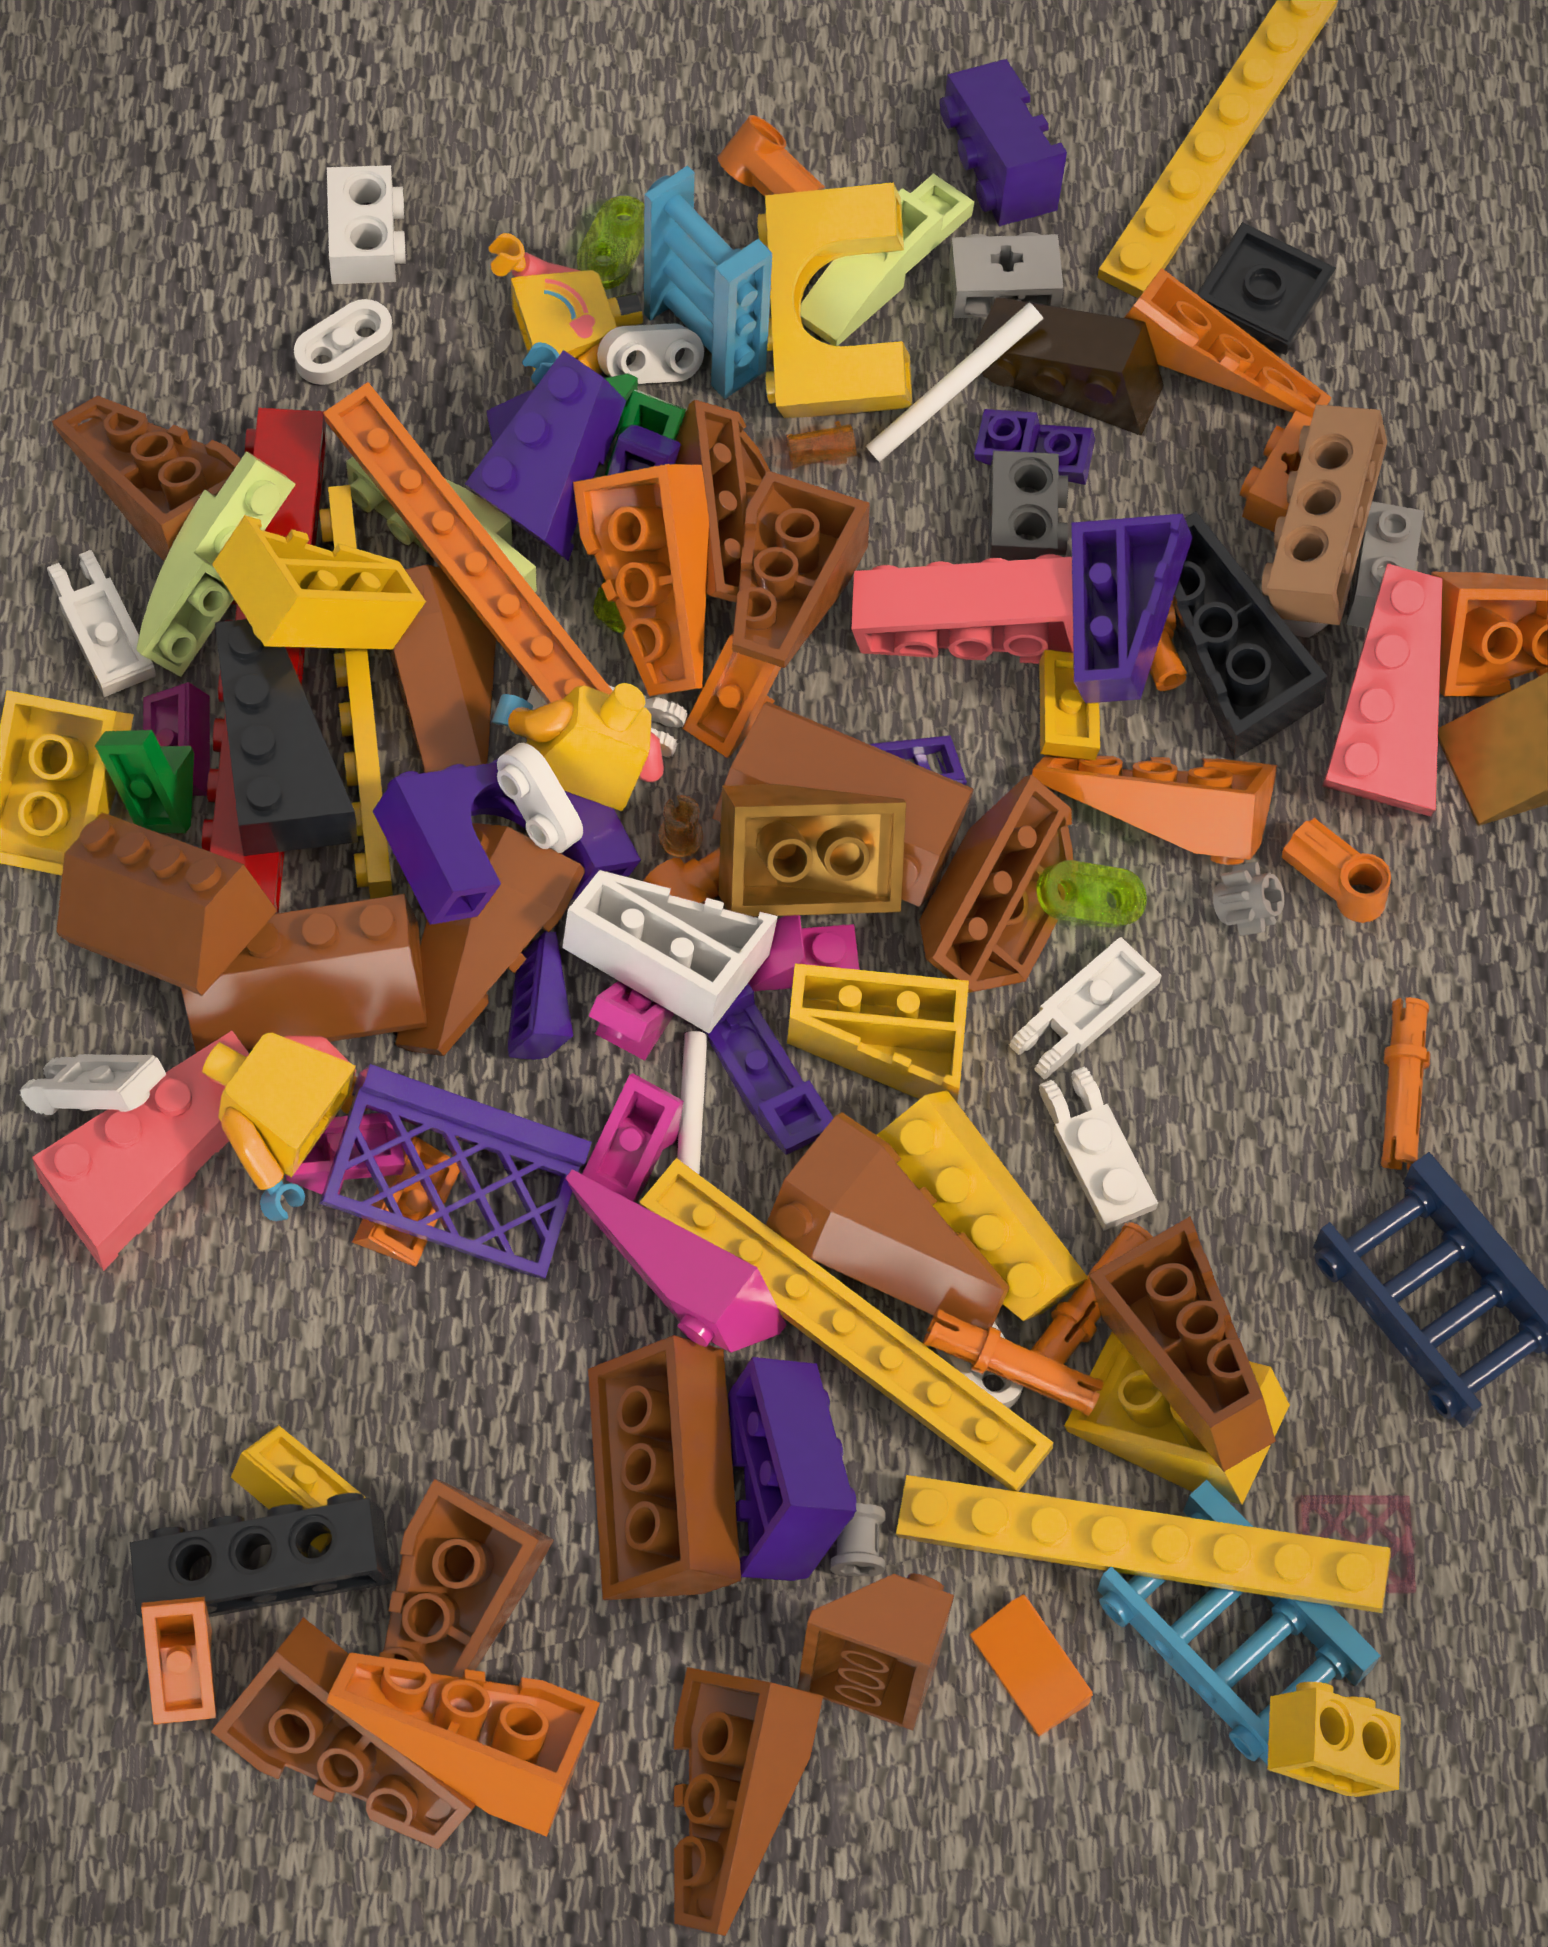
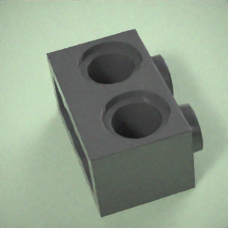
M993 450L989 474L988 559L1002 558L1013 561L1036 559L1046 554L1066 555L1068 523L1058 522V508H1066L1068 475H1058L1059 454ZM1030 487L1038 492L1028 493L1019 488ZM1029 534L1035 536L1037 539L1025 540L1019 537L1018 535Z

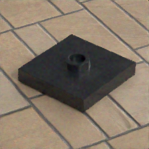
M1242 222L1197 295L1258 342L1286 355L1333 280L1336 267Z

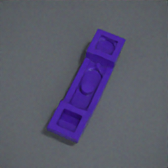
M747 983L710 1033L703 1032L707 1034L708 1041L752 1115L777 1147L785 1155H788L815 1142L832 1121L833 1116L810 1080L806 1082L802 1080L755 1005L754 991L749 983Z

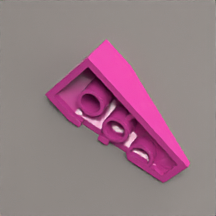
M573 1169L565 1179L582 1208L679 1321L678 1328L693 1342L707 1347L712 1342L732 1353L779 1335L787 1324L756 1266Z

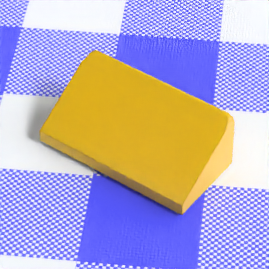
M279 1425L240 1454L231 1475L235 1482L268 1509L280 1505L297 1504L302 1505L305 1510L326 1506L327 1499L335 1495L345 1493L361 1494ZM329 1533L321 1534L311 1542V1545L321 1553L332 1541V1535Z

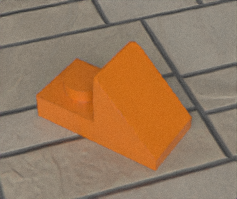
M733 634L729 636L683 727L685 731L727 758L732 755L748 735L764 703L768 701L773 704L775 702L767 694L781 669L779 666L732 651Z
M205 1597L142 1603L141 1610L154 1724L216 1718L217 1707L211 1656L212 1628Z

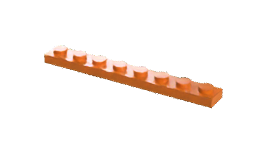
M369 382L323 412L325 422L547 704L564 699L577 686L585 685L606 694H611L613 690Z

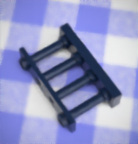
M1428 1152L1411 1164L1403 1182V1185L1407 1188L1405 1190V1198L1347 1239H1344L1329 1222L1320 1229L1313 1248L1317 1251L1315 1253V1261L1321 1272L1334 1283L1341 1280L1430 1387L1428 1397L1437 1412L1446 1419L1454 1417L1465 1428L1474 1421L1482 1406V1403L1474 1395L1533 1351L1539 1354L1544 1351L1548 1355V1291L1433 1155ZM1420 1216L1426 1219L1430 1216L1444 1232L1442 1235L1443 1242L1382 1285L1361 1260V1257ZM1468 1261L1482 1277L1480 1280L1481 1287L1420 1330L1398 1303L1454 1262L1465 1263ZM1494 1306L1498 1308L1506 1306L1520 1322L1518 1325L1519 1332L1458 1376L1436 1348Z

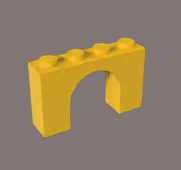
M894 182L765 195L766 213L758 214L757 222L759 240L765 246H768V249L773 253L770 290L771 318H769L767 351H773L774 371L766 372V392L769 404L776 403L777 409L784 418L893 410L912 406L910 354L903 341L856 346H833L812 337L804 329L801 319V301L805 288L813 275L824 265L845 256L904 250L901 197Z

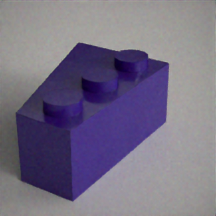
M1007 59L947 74L945 97L940 98L939 101L940 112L945 126L948 129L955 127L960 139L958 140L957 147L964 169H974L977 176L976 194L980 207L984 212L992 210L998 226L1058 210L1067 151L1062 143L1051 145L1043 132L1049 130V123L1043 114L1034 117L1030 114L1026 103L1030 102V94Z
M563 350L465 482V485L509 517L517 526L569 561L574 548L571 539L578 522L573 482L594 478L598 464H604L626 400L604 377Z
M1183 513L1071 523L1074 683L1085 704L1141 700L1192 540V535Z
M752 1357L728 1393L733 1466L744 1467L746 1500L736 1502L737 1521L748 1522L750 1554L740 1557L741 1577L786 1581L806 1579L810 1577L845 1526L853 1519L857 1511L856 1494L849 1485L843 1462L842 1443L836 1437L829 1411V1395L823 1389L817 1363Z

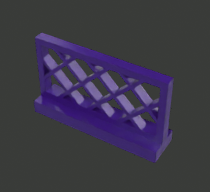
M372 1064L359 1072L352 1092L354 1098L319 1204L523 1274L545 1279L572 1194V1189L565 1178L572 1169L579 1172L580 1167L586 1163L592 1142ZM365 1108L387 1115L397 1138L370 1151L359 1129ZM402 1121L419 1127L407 1132ZM431 1130L443 1135L453 1157L426 1170L411 1138ZM457 1140L474 1146L462 1151ZM355 1142L361 1155L348 1161ZM401 1143L417 1175L389 1188L374 1156ZM485 1149L498 1154L508 1176L481 1189L466 1157ZM512 1159L529 1166L518 1171ZM365 1162L380 1193L363 1202L339 1195L338 1191L345 1171ZM457 1163L472 1194L445 1207L429 1176ZM538 1168L561 1176L555 1199L536 1208L521 1177ZM420 1181L435 1213L415 1221L403 1217L392 1194ZM512 1182L527 1214L500 1227L485 1195ZM383 1199L389 1211L371 1205ZM475 1200L491 1232L475 1240H470L459 1236L448 1213ZM551 1209L547 1225L545 1226L540 1214ZM439 1218L444 1230L426 1224ZM530 1219L541 1240L535 1262L514 1255L503 1232ZM494 1237L500 1250L482 1243Z

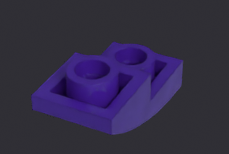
M984 409L974 456L977 461L991 466L993 450L1059 454L1058 475H1068V482L1086 485L1095 436L1093 428L1041 425L1037 412Z

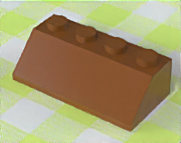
M768 701L764 703L730 767L724 784H782L904 799L906 801L902 900L921 907L933 894L939 883L974 791L969 786ZM722 792L712 819L720 822Z
M101 812L95 820L83 828L79 838L64 853L56 932L63 939L74 945L203 996L277 910L244 864Z
M405 894L274 914L203 996L181 988L196 1053L230 1031L234 1032L250 1054L261 1037L266 1033H275L282 1037L322 1036L329 1042L427 1027L419 926Z
M672 1335L589 1368L588 1377L602 1600L705 1594L740 1582L741 1570L724 1349L711 1345L704 1347L692 1340Z
M911 1573L905 1578L892 1574L812 1610L807 1622L797 1689L822 1695L825 1700L913 1731L938 1661L954 1595L944 1592V1586L928 1576Z

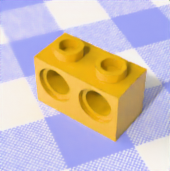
M1299 1683L1296 1685V1691L1270 1696L1267 1770L1345 1796L1360 1797L1399 1790L1401 1716L1376 1708V1702L1372 1699L1365 1697H1343L1335 1694L1334 1687L1327 1683Z

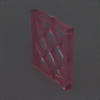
M1301 1495L1303 1535L1312 1536L1309 1527V1513L1313 1509L1330 1524L1318 1537L1328 1538L1336 1530L1347 1541L1364 1544L1378 1530L1394 1544L1391 1548L1390 1560L1399 1551L1405 1554L1407 1558L1408 1575L1403 1580L1389 1568L1388 1578L1394 1584H1387L1385 1593H1416L1413 1553L1416 1543L1412 1538L1409 1496ZM1320 1504L1349 1505L1335 1519ZM1362 1504L1390 1506L1377 1519ZM1354 1510L1372 1524L1358 1539L1342 1525ZM1396 1510L1404 1516L1405 1534L1400 1539L1384 1525Z

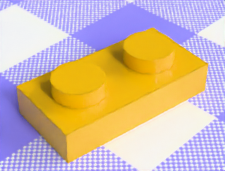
M1044 649L1039 661L1040 754L1095 760L1100 750L1099 703L1085 704L1074 683V653Z

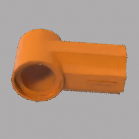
M750 115L717 157L721 167L730 176L748 187H755L764 197L765 195L823 190L825 188L785 149L787 144L780 132L770 123L755 115Z
M1313 818L1311 821L1306 820L1293 833L1290 841L1283 848L1282 858L1336 900L1338 909L1348 919L1365 923L1381 916L1386 906L1391 881L1389 866L1383 859L1373 854H1360L1316 818ZM1358 884L1367 885L1374 892L1367 894L1359 893L1352 886Z

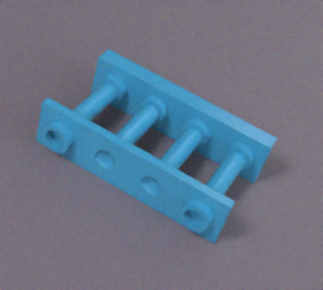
M687 165L672 176L666 175L659 178L651 185L648 192L644 194V315L651 321L669 308L689 330L699 336L703 345L712 353L711 386L726 399L766 372L773 253L759 239L742 250H733L694 209L695 172Z
M1208 1480L1204 1481L1189 1495L1183 1510L1190 1518L1253 1527ZM1110 1567L1103 1573L1097 1589L1103 1595L1099 1602L1105 1613L1121 1627H1125L1130 1623L1233 1729L1229 1733V1737L1234 1746L1249 1760L1255 1761L1260 1757L1267 1765L1270 1704L1256 1715L1231 1689L1290 1633L1297 1636L1302 1632L1318 1648L1315 1652L1317 1660L1281 1694L1296 1691V1685L1302 1682H1322L1328 1684L1333 1678L1341 1680L1344 1676L1356 1686L1373 1670L1381 1656L1331 1605L1265 1595L1275 1605L1272 1607L1273 1616L1213 1671L1188 1643L1243 1592L1212 1587L1177 1621L1169 1626L1145 1601L1166 1580L1135 1575L1126 1582L1113 1567Z

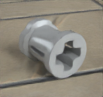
M856 1503L857 1511L853 1519L845 1526L837 1538L836 1556L831 1558L830 1570L832 1573L842 1576H877L885 1571V1560L879 1557V1525L885 1521V1510L873 1504Z

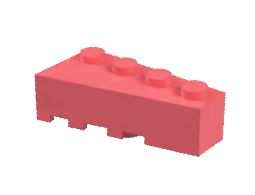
M1046 554L1036 559L1008 561L1002 558H989L981 563L951 564L938 561L921 567L898 568L891 565H880L872 570L854 571L851 626L860 652L864 654L936 658L938 656V648L949 649L953 656L960 659L986 661V657L995 651L1008 652L1020 656V663L1039 664L1038 661H1040L1044 649L1074 653L1072 557Z
M1387 564L1371 614L1323 787L1430 817L1436 811L1442 578Z
M230 1031L167 1071L166 1075L149 1091V1098L139 1107L126 1112L107 1109L32 1157L40 1183L103 1271L118 1257V1253L152 1222L155 1215L196 1176L195 1173L229 1142L222 1129V1122L218 1117L221 1095L226 1086L203 1074L202 1069L210 1052L219 1042L245 1057L249 1055L233 1031Z

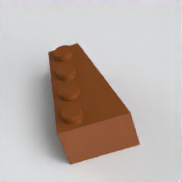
M1191 1216L1089 1274L1102 1319L1223 1472L1276 1442L1263 1395L1240 1338H1238L1227 1305L1217 1286L1212 1268L1203 1251Z

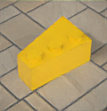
M246 515L243 516L212 563L251 624L254 634L261 640L264 646L393 649L426 603L399 561L339 543L333 551L307 544L309 538L306 533L291 529L287 537L260 530L262 527L260 519Z
M795 963L787 1044L915 1098L921 1099L924 1095L948 1090L957 1102L961 1080L969 981Z

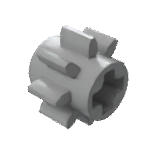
M1258 862L1233 866L1232 872L1222 873L1221 878L1223 882L1216 885L1213 893L1214 909L1221 922L1227 926L1237 924L1239 936L1265 932V926L1276 924L1275 916L1281 914L1284 907V891L1281 882L1274 874L1270 872L1260 874Z

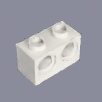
M391 165L327 167L329 262L332 284L396 282L395 264L406 263L404 231H394V219H404L403 187L392 186ZM362 203H372L369 205H361ZM365 247H373L370 250H362Z

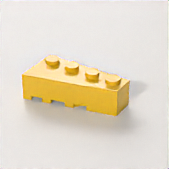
M948 1090L924 1095L877 1134L878 1137L889 1143L901 1157L897 1164L918 1189L925 1186L937 1200L933 1207L952 1230L965 1233L1009 1285L1010 1288L1003 1305L1022 1321L1043 1314L1088 1279V1276Z

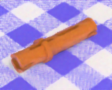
M1411 997L1406 998V1008H1403V1000L1401 998L1392 1002L1390 1046L1384 1050L1383 1060L1389 1069L1383 1153L1380 1164L1383 1168L1402 1170L1403 1162L1407 1163V1170H1409L1411 1164L1418 1160L1424 1069L1430 1065L1431 1055L1425 1048L1429 1004L1424 1000Z
M1132 1222L1125 1223L1121 1228L1122 1231L1099 1261L1092 1267L1089 1274L1153 1238V1236L1138 1224ZM1089 1274L1087 1275L1088 1279L1080 1284L1067 1302H1060L1051 1312L1053 1321L1031 1348L1032 1351L1065 1364L1079 1344L1090 1341L1097 1332L1095 1323L1101 1317V1312Z
M939 1308L936 1310L927 1328L929 1334L926 1333L924 1336V1345L932 1346L971 1363L970 1369L982 1375L987 1370L1076 1409L1086 1416L1090 1415L1100 1396L1096 1391H1100L1103 1387V1380L1091 1377L1000 1337L1001 1330L989 1326L986 1331L947 1314Z

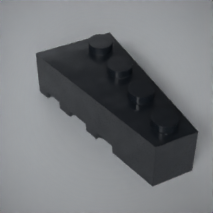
M1197 511L1185 517L1192 540L1172 600L1176 615V630L1230 753L1235 760L1322 705L1325 699L1327 675Z
M247 619L216 622L217 645L243 856L357 843L358 835L354 808L286 648L264 646L261 640L254 634L252 626Z

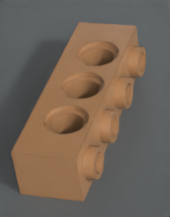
M1316 404L1310 426L1304 425L1299 438L1301 462L1298 471L1290 472L1287 482V502L1289 503L1286 517L1280 516L1275 526L1274 544L1277 549L1273 563H1266L1262 576V593L1264 596H1269L1271 606L1284 620L1340 625L1387 446L1381 410Z

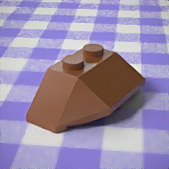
M693 400L688 405L676 439L681 446L675 464L702 465L709 514L706 594L737 603L746 508L766 472L770 471L759 448L743 430L747 426L739 412L699 400Z
M1032 774L1020 780L968 829L919 919L926 960L949 979L969 981L968 993L1026 982L1074 891L1073 848L1068 828L1069 825H1072V808Z

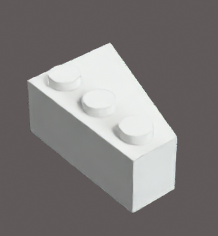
M599 870L568 909L562 948L703 1031L710 1033L769 956L778 916L763 912L759 913L758 918L723 909L724 902L706 898L705 904L671 896V888Z

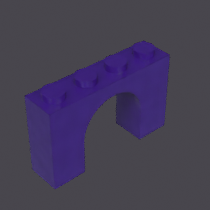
M498 759L489 764L469 767L463 764H456L441 771L418 774L416 771L404 772L388 783L387 790L373 809V813L430 925L478 917L501 885L474 831L471 816L482 814L495 815L509 819L526 829V821L514 800L504 793L498 783ZM565 791L583 826L582 838L560 853L580 863L585 869V873L571 899L575 900L599 870L629 877L641 859L613 808Z

